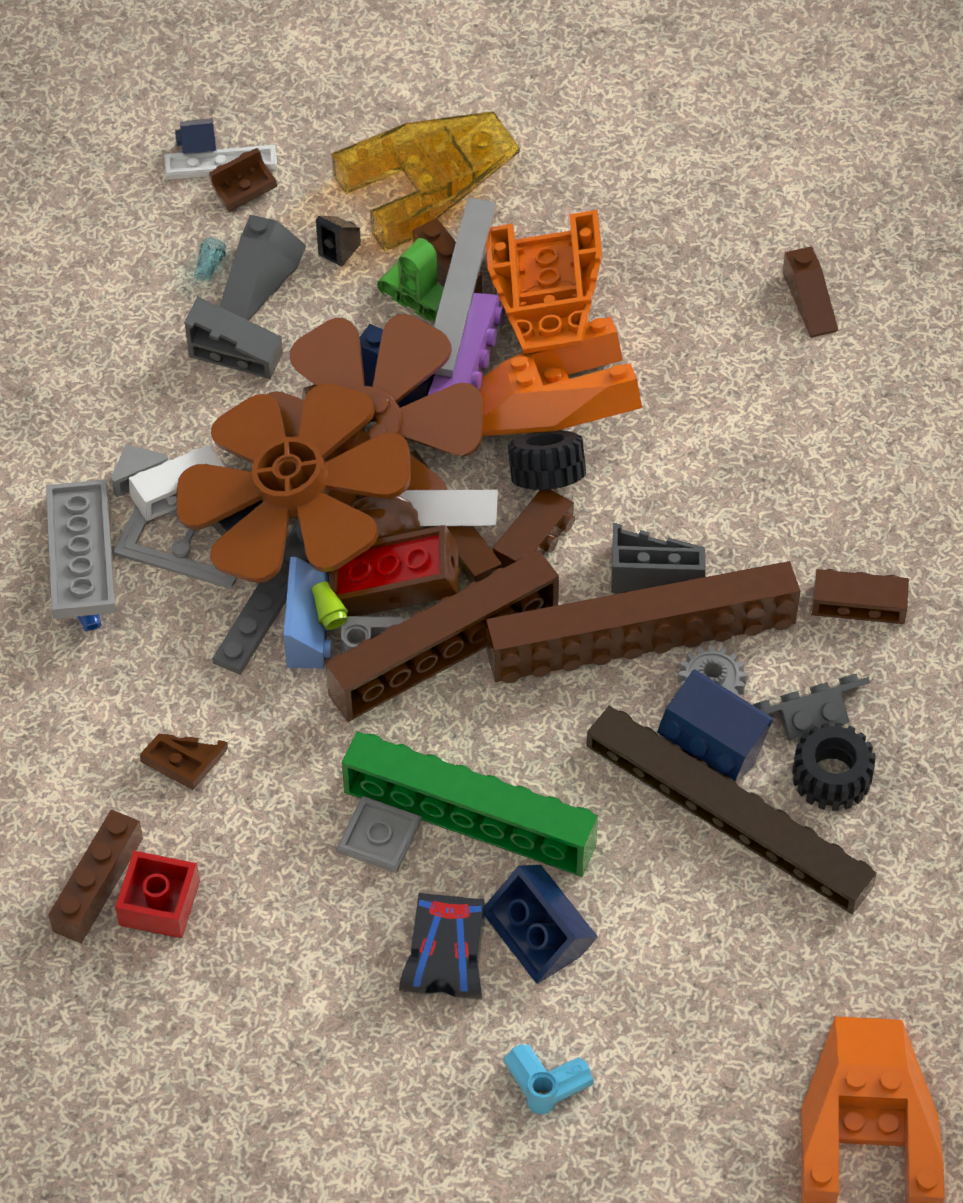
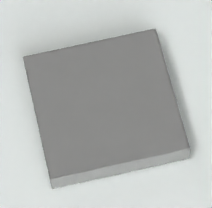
M362 796L341 838L337 852L397 873L422 818L419 815Z

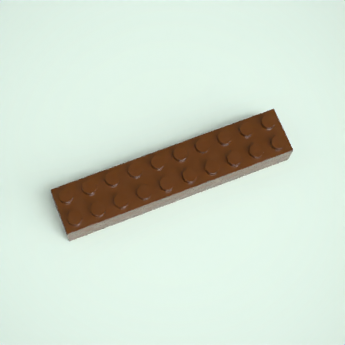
M790 561L490 618L486 619L487 655L494 681L512 683L520 677L530 675L543 677L551 671L561 669L573 671L581 665L592 663L604 665L612 659L623 657L635 659L643 653L653 651L665 653L671 650V648L684 645L691 648L710 640L723 642L732 636L741 634L753 636L759 634L762 630L772 628L784 630L792 624H796L800 588Z

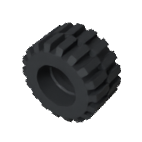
M565 430L532 432L522 435L508 444L511 481L516 486L531 490H550L572 485L586 476L583 439L577 433Z
M824 723L821 729L815 726L810 729L809 735L804 733L795 750L792 774L794 786L798 785L797 792L802 797L807 794L806 802L812 805L816 801L819 802V809L825 810L826 805L832 806V811H839L840 805H844L845 810L852 808L853 800L859 804L863 800V796L868 794L872 784L876 756L875 753H872L873 746L871 742H865L866 736L862 732L856 734V728L850 725L848 728H843L842 723H835V726ZM824 759H837L844 762L850 770L838 774L830 773L822 769L818 762Z

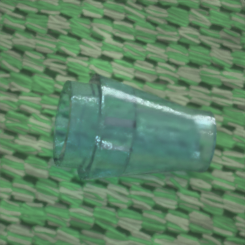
M207 237L204 242L200 243L197 266L194 273L197 279L210 281L212 275L226 256V245L222 241Z

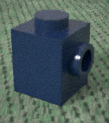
M213 118L180 121V129L175 130L176 146H182L183 154L216 151Z

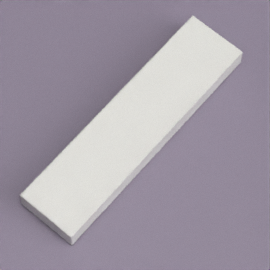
M275 145L218 149L216 151L183 154V152L164 154L166 180L208 177L209 172L219 165L226 164L239 157L242 153L249 152L255 148H258L261 152L262 160L269 171H278Z

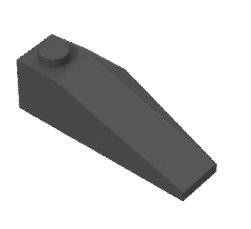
M250 215L241 234L219 307L249 321L264 305V301L280 288L281 283L288 275H292L298 268L306 245L277 220Z

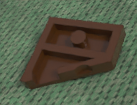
M158 734L141 752L140 762L194 790L227 751L228 743L218 740L217 745L199 743V738L195 737L178 738L174 735Z

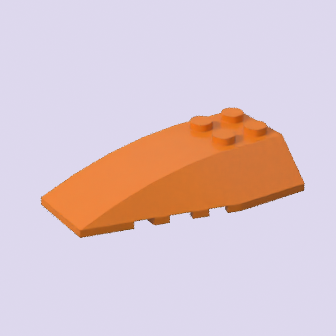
M598 210L569 214L570 231L516 239L513 223L490 228L486 244L488 273L524 354L582 345L603 255Z

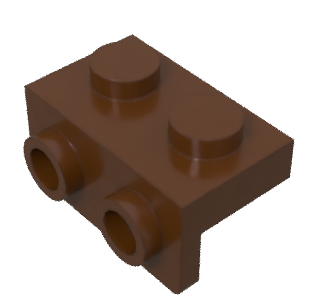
M258 148L244 152L234 160L219 165L209 172L212 188L228 212L278 187L276 179L263 162Z

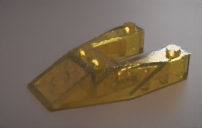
M494 111L402 124L331 153L333 177L345 194L401 171L405 173L416 189L413 193L370 210L371 233L385 252L413 239V229L442 216L520 152V147Z

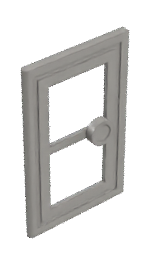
M137 506L135 507L113 551L114 555L229 589L233 588L237 577L222 573L214 566L183 558L190 553L189 542L195 530L188 529L184 539L176 540L172 544L173 554L136 544L147 521ZM177 509L166 513L178 517Z

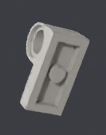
M347 616L348 621L341 626L343 654L358 645L352 643L372 639L383 633L389 626L404 622V618Z

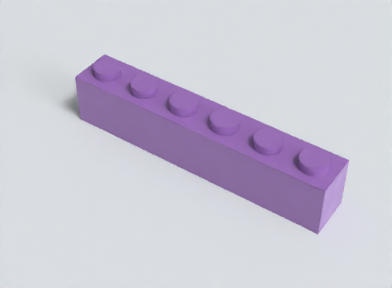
M474 293L453 377L435 374L428 395L461 382L470 383L477 389L481 388L482 371L489 365V351L491 346L496 345L497 328L504 322L505 311L504 308L500 307L499 295Z

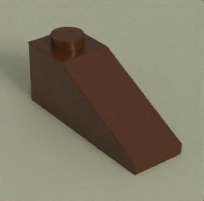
M810 246L785 252L782 273L810 337L838 332L822 267L813 247Z

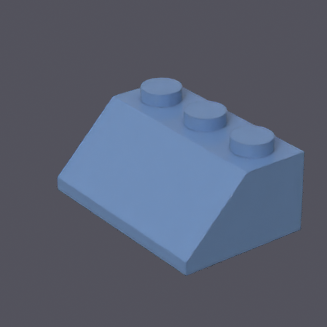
M290 557L283 634L287 668L324 669L325 658H331L332 641L327 639V632H333V630H326L324 625L319 624L311 588L320 582L327 581L329 583V575L314 569L310 564L297 557Z

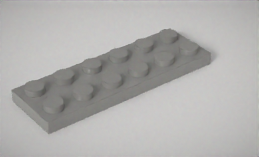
M106 480L46 485L53 619L116 613Z

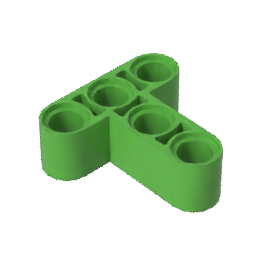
M418 238L398 258V262L377 281V287L383 295L386 293L392 296L391 299L406 308L409 306L415 310L414 313L428 321L433 320L434 322L444 287L437 283L436 250L427 240Z

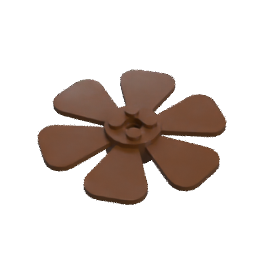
M401 314L391 318L385 324L382 332L373 387L365 386L360 337L357 328L351 321L345 318H333L294 342L289 358L292 366L303 377L315 386L332 383L361 391L369 395L374 404L375 412L368 424L370 422H376V424L367 432H365V427L367 426L365 425L325 458V462L384 433H397L406 440L409 439L459 457L471 455L479 448L483 438L484 403L478 389L470 383L461 382L453 384L403 407H400L398 404L399 401L443 367L449 360L452 347L446 334L411 315ZM278 391L266 394L271 395L277 400L281 409L286 437H298L304 400ZM410 454L411 480L406 490H448L446 483L436 473ZM330 490L328 495L347 505L357 498V494Z
M332 383L315 386L305 396L298 437H286L281 409L275 398L266 394L254 395L221 415L214 421L211 427V436L214 443L219 448L252 463L251 472L209 464L190 466L183 471L177 483L178 518L186 528L200 530L262 500L258 507L213 544L210 551V559L217 570L255 583L266 582L272 579L280 571L283 563L289 518L299 517L306 556L310 565L318 571H334L372 547L378 538L379 530L372 517L328 496L330 490L382 499H391L401 495L406 491L411 480L410 449L402 435L384 433L325 462V458L367 425L373 418L375 409L369 395Z

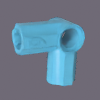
M520 1044L512 1048L504 1056V1064L527 1097L526 1103L528 1108L536 1114L551 1112L557 1102L592 1086L594 1082L589 1066L584 1059L582 1060L579 1057L548 1072L530 1045ZM542 1090L548 1092V1094L541 1095L536 1093V1091Z

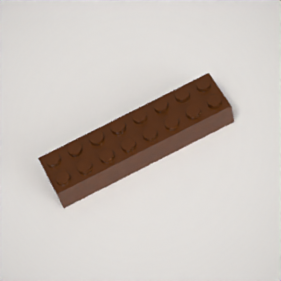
M539 550L530 555L525 554L521 556L515 563L505 568L496 569L485 579L468 584L455 595L442 598L436 605L425 611H418L410 619L398 625L389 626L380 635L372 639L363 640L350 651L332 657L329 662L325 663L328 696L347 722L359 717L486 648V619L557 606L559 602V575Z

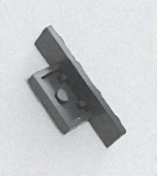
M856 673L839 678V685L829 687L828 682L809 687L811 692L809 694L800 696L799 692L795 691L781 695L782 702L770 705L769 700H765L752 705L766 714L779 711L788 740L802 737L804 733L809 735L810 729L815 726L821 729L824 723H829L830 726H835V723H849L841 692L869 684L870 681L868 677L858 679Z

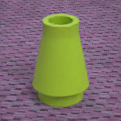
M327 581L320 582L311 588L319 624L324 625L326 630H333L344 625L348 621L346 615L348 610L330 588Z

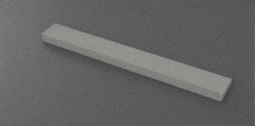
M467 198L434 324L435 328L447 335L451 343L452 353L446 364L434 373L436 375L453 377L496 202Z

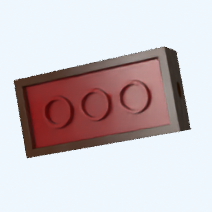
M445 525L377 539L375 544L367 551L341 568L330 571V588L348 610L347 616H363L441 600L447 596L451 597L459 592L458 542Z

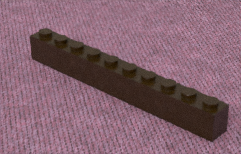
M608 706L587 731L586 747L850 914H854L873 889L877 872L873 871L868 863L862 860L857 861L846 854L839 845L829 843L819 837L812 828L801 826L793 821L783 810L774 809L766 804L759 795L752 792L749 793L739 787L732 778L721 776L713 771L703 760L694 759L686 754L679 745L669 743L659 737L652 728L643 727L633 721L626 712L622 710L617 711L613 707Z

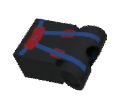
M418 893L411 954L402 972L399 991L422 994L443 992L454 997L482 1000L478 967L485 920L484 899Z

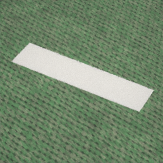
M406 490L399 495L409 500L418 511L420 526H496L498 490Z

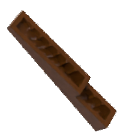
M416 450L410 452L413 457L427 466ZM446 526L458 542V564L470 583L479 582L490 576L496 569L502 568V563L474 526Z

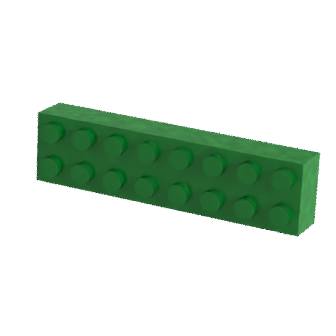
M357 731L341 762L344 793L360 799L362 796L405 810L421 816L422 821L583 877L597 845L598 815L593 814L589 809L584 807L576 808L562 803L556 797H545L533 793L524 786H513L504 783L492 775L484 776L473 772L464 765H453L444 762L432 754H421L404 744H393L384 741L375 734H364Z

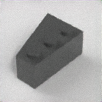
M198 296L184 322L190 358L268 379L272 378L283 354L282 336Z
M613 523L611 592L625 593L705 577V547L669 537L667 541L650 537V532L640 530L638 534L623 530L621 524Z

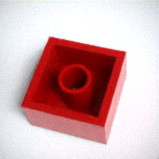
M133 851L115 905L119 926L183 938L200 884L197 863Z

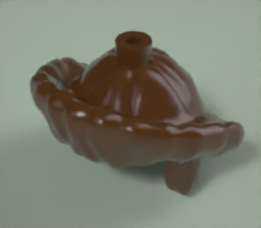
M362 495L348 504L374 519L379 530L377 539L417 531L420 528L418 511L409 500L401 496L382 499Z

